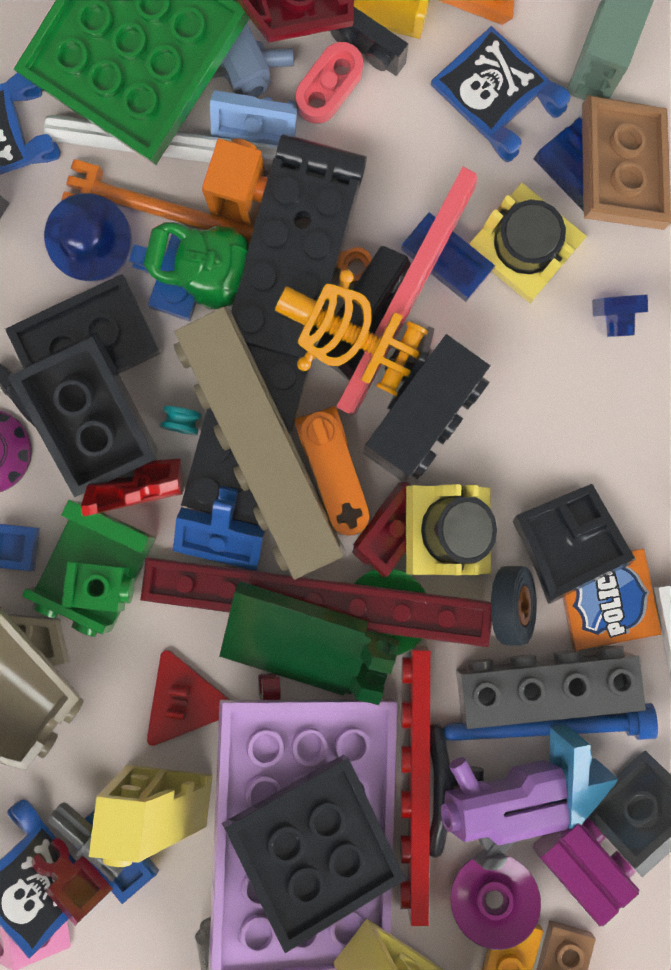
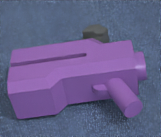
M464 757L457 758L450 763L449 767L460 788L446 791L445 804L441 807L442 821L445 829L463 842L479 839L483 849L477 852L474 861L485 870L501 869L508 860L505 854L512 843L568 829L570 823L568 803L562 801L550 804L552 801L567 798L566 778L561 767L546 760L513 766L505 779L485 782L476 780Z

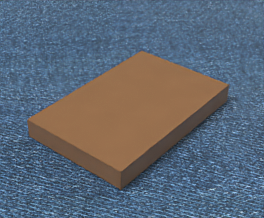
M588 95L582 104L584 219L665 230L671 224L667 108Z

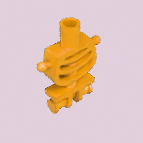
M343 270L340 273L339 286L326 284L317 301L288 286L285 287L275 311L305 326L298 339V344L307 351L304 357L297 361V366L301 371L309 370L311 362L315 357L329 366L342 365L350 360L359 349L363 348V351L367 350L368 354L371 352L372 356L360 380L370 384L380 363L388 368L381 382H377L376 387L397 396L398 392L396 390L403 376L409 377L411 373L404 365L409 356L418 358L420 352L417 351V348L423 336H427L428 330L407 321V329L401 342L393 339L392 337L403 317L394 312L381 337L378 338V335L374 336L373 333L369 334L368 330L371 324L370 303L363 294L348 289L354 278L350 270ZM337 297L342 298L345 303L344 316L341 319L340 316L336 317L334 314ZM328 300V301H329L328 310L325 309V310L323 311V308H322V307H323L325 301ZM352 301L361 307L363 314L362 326L358 328L356 324L353 325L350 322L353 312ZM316 325L318 330L310 336L313 326ZM329 331L330 335L333 334V339L323 348L313 346L325 332ZM341 339L353 345L347 353L340 357L333 358L326 355V353L337 346ZM388 345L400 351L395 362L383 357Z

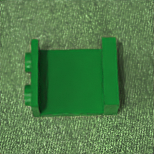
M68 500L61 516L69 520L37 586L25 588L22 597L34 602L32 609L50 618H56L58 614L73 621L71 627L87 636L96 637L97 633L105 634L112 631L121 611L109 612L61 607L67 562L80 561L130 567L129 577H133L135 582L156 537L103 512L83 516L81 510L82 502ZM96 579L93 581L92 592L96 596L102 595L105 589L104 584L101 580Z

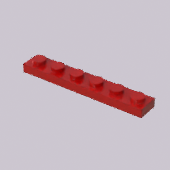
M415 646L409 651V657H402L401 681L402 684H409V701H401V728H409V746H401V773H408V790H401L400 813L401 818H408V835H400L401 864H408V881L400 883V909H408L411 926H429L431 651L427 646Z

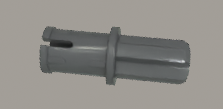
M63 802L59 804L48 818L49 823L78 848L75 855L77 857L83 855L111 882L125 868L108 866L103 863V858L89 857L93 826L68 803Z

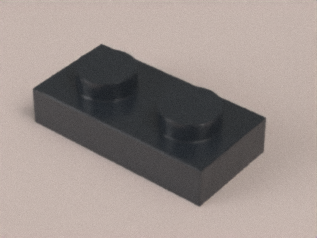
M354 7L353 26L330 31L332 37L337 42H347L357 47L365 55L367 61L377 70H388L397 76L406 64L409 43L356 7Z

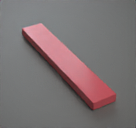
M462 167L374 336L378 335V338L382 336L392 314L395 312L403 316L392 337L393 339L397 338L476 188L477 173L465 167ZM388 345L383 357L386 358L391 346ZM367 350L336 406L351 415L357 413L382 366L379 363L370 384L360 380L372 356L371 352L367 353Z

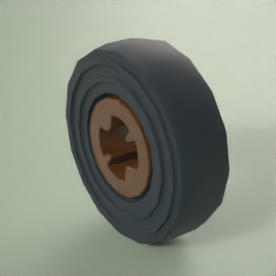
M504 566L496 573L492 586L491 618L493 630L501 644L511 646L525 645L532 638L536 623L537 597L534 579L527 567Z

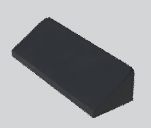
M381 246L353 288V291L363 294L370 303L371 324L368 330L369 334H375L411 265L406 255L386 246ZM352 301L353 312L350 322L353 325L356 324L358 328L362 326L363 314L361 307ZM345 303L336 314V317L340 316V319L344 316ZM329 331L325 332L316 347L323 348L333 339V334L330 335ZM341 339L337 346L326 353V355L333 358L340 357L347 353L353 345ZM363 348L359 349L346 363L330 367L350 381L365 351H363Z

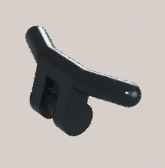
M431 724L430 754L434 769L433 819L430 828L429 856L437 858L443 853L448 834L441 817V807L445 804L446 791L453 790V786H459L449 767L450 759L444 730L439 724ZM470 766L476 780L484 781V769Z

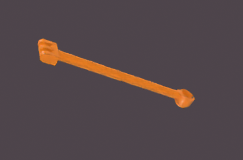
M73 159L71 169L86 176L85 179L68 176L66 185L81 190L80 196L70 192H63L61 201L91 211L94 199L98 198L203 230H209L213 226L218 225L232 227L244 236L248 243L251 241L254 230L253 226L101 182L104 171L99 166ZM352 247L345 252H341L337 271L349 270V265L354 261L361 262L366 269L372 257L365 249ZM364 271L358 275L353 274L354 278L351 284L356 285Z

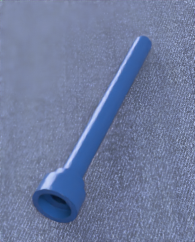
M645 703L646 711L467 729L463 723H449L444 726L443 730L445 739L461 741L550 736V727L566 724L577 734L626 732L627 736H635L637 740L657 738L658 720L653 704Z

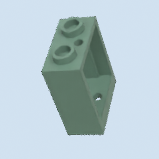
M654 0L600 1L566 89L571 96L585 100L588 95L608 99L611 97L629 67Z

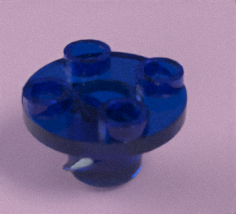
M91 193L69 196L54 207L46 221L44 241L47 253L59 270L74 279L87 282L107 279L116 274L131 255L133 244L130 224L120 208L102 196Z

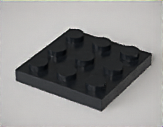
M344 754L222 823L284 953H287L406 880L349 758Z

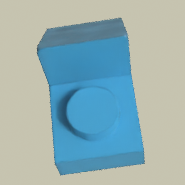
M565 724L550 727L549 762L562 768L567 788V798L552 801L550 804L562 801L568 803L570 820L568 827L572 829L578 823L581 825L617 783L618 777L597 759L592 758L590 744Z

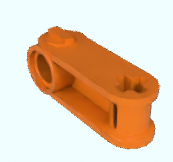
M336 405L295 418L294 422L307 459L310 461L333 528L340 534L347 536L362 532L369 520L368 506L348 450L349 444ZM350 503L353 509L360 508L362 511V515H359L356 519L357 525L350 527L347 521L340 522L338 519V515L343 512V504Z

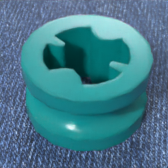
M165 405L163 407L166 419L160 422V428L188 435H198L199 430L195 427V423L197 420H201V413L175 406Z

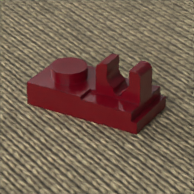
M408 481L398 482L353 543L354 549L352 553L363 564L371 565L383 577H388L406 552V486H411Z

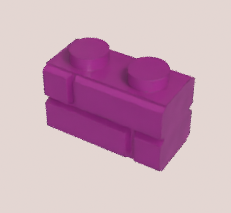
M587 818L582 825L578 823L572 829L568 827L567 830L542 835L534 842L532 847L539 858L600 927L606 925L619 913L620 908H624L639 895L640 890L630 879L636 871L617 850L611 856L604 850L600 843L606 837Z

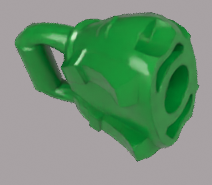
M164 222L152 228L143 264L149 274L156 280L184 288L193 296L195 302L209 310L230 306L234 302L244 272L248 241L232 227L218 225L213 226L209 230H197L174 222ZM169 233L177 236L181 242L176 252L174 270L162 271L160 269Z

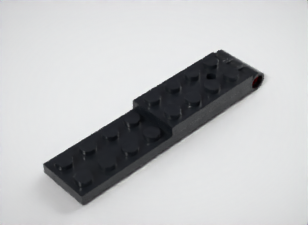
M282 133L275 158H273L245 259L244 272L231 312L291 436L295 423L294 419L298 412L309 370L301 371L297 366V361L304 357L307 352L298 344V339L305 326L276 312L275 308L286 286L317 301L326 284H333L364 175L367 156ZM300 218H308L311 221L310 225L306 228H298L295 223ZM328 300L325 301V303H324V305H323V307H322V308H323V311H324V310L326 309V307H327ZM316 325L313 326L310 336L318 330ZM209 408L206 411L181 506L212 514L214 500L219 497L220 487L225 486L237 489L238 496L232 519L260 526L253 512V507L258 504L250 489L244 491L241 488L233 470V467L238 465L231 449L225 451L220 445L213 428L215 425H218L212 409Z

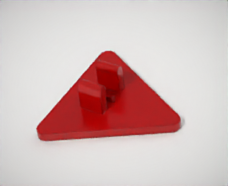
M165 650L160 654L147 734V743L151 746L218 721L220 700H230L170 650Z

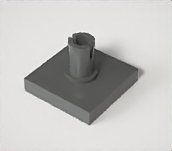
M646 750L617 775V783L588 817L641 877H644L671 852V774Z

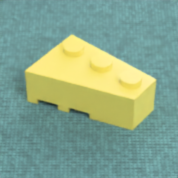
M126 765L96 796L89 857L103 858V863L108 866L126 867L131 865L132 862L138 863L206 828L213 775Z

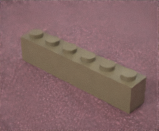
M222 307L175 330L174 333L179 341L174 344L175 352L185 369L192 368L199 382L194 385L196 396L205 410L211 408L218 422V425L213 427L215 435L225 451L231 449L238 465L233 467L235 476L244 491L251 490L258 504L253 507L254 515L263 531L270 529L277 545L272 547V550L281 570L286 571L289 569L295 580L343 558L345 549L329 520L327 511L231 310Z

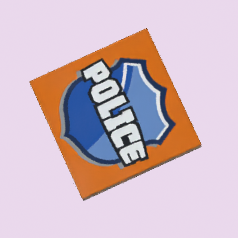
M644 549L631 550L635 557V561L631 565L563 597L572 649L582 650L662 635Z

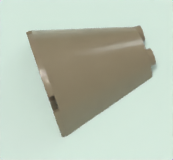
M0 606V764L27 770L36 756L43 759L49 753L58 737V734L53 732V729L57 724H61L62 721L69 724L79 712L84 700L80 698L76 690Z

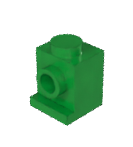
M80 561L67 562L61 607L109 612L124 611L125 603L130 604L134 594L135 582L133 577H129L130 567ZM96 579L101 580L105 587L103 594L100 596H96L92 592L93 581Z

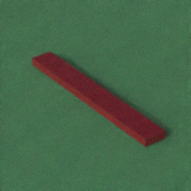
M146 557L140 601L230 613L234 592L239 581L368 621L366 631L489 647L492 625L491 601L299 577L294 580L290 575Z

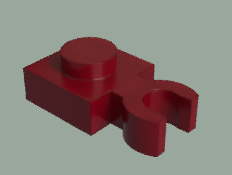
M56 837L51 842L50 847L56 852L57 861L55 863H46L37 854L31 863L38 874L53 878L55 882L45 892L76 926L113 888L84 856L73 864L68 859L69 850L66 843Z

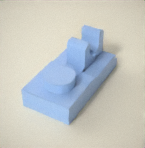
M213 91L210 99L212 137L239 138L249 142L278 145L282 133L292 136L296 135L297 109L295 101L289 100L288 103L272 101V97L258 99L254 96Z

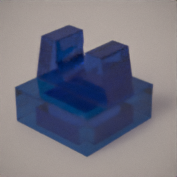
M648 294L592 300L593 317L605 316L607 337L635 335V313L648 312Z

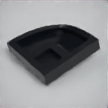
M593 484L520 513L512 521L529 554L548 604L602 577L629 566L635 561L634 555Z

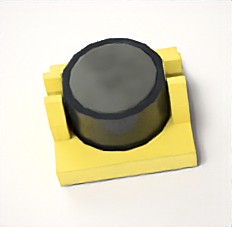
M521 183L511 195L508 194L503 199L499 208L491 213L481 231L467 246L466 251L527 302L531 303L587 236L564 218L554 206L546 203L525 184Z
M460 484L406 486V574H491V550L497 536L496 520L491 511V488L479 487V485L461 486Z

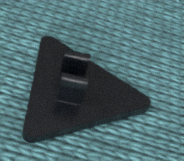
M428 326L427 330L429 332L427 336H423L417 348V351L420 352L418 358L408 357L404 367L409 369L411 373L409 377L403 376L396 390L398 394L397 396H392L387 409L391 410L424 365L429 355L434 328ZM395 349L393 356H390L389 360L395 362L400 351Z

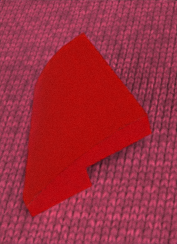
M181 458L153 460L136 468L134 477L115 478L105 484L87 485L81 504L82 515L89 516L135 504L182 495L184 492Z

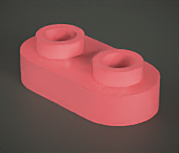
M347 42L334 43L325 49L296 90V107L303 119L310 123L318 124L330 120L362 77L363 57L357 47ZM344 66L349 71L341 75L336 73L335 69ZM314 99H321L324 105L315 108L310 105V102Z

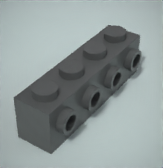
M604 646L596 648L597 655L581 657L579 650H565L554 652V659L537 661L536 655H518L510 657V664L493 666L492 659L467 661L466 669H456L461 721L467 729L646 711L640 658L637 655L624 652V646Z

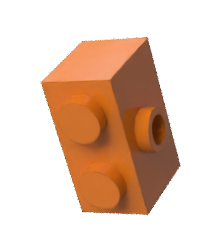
M220 138L217 139L202 186V192L211 214L254 227L268 180L262 152L257 150L255 145L243 139L234 138L231 142Z

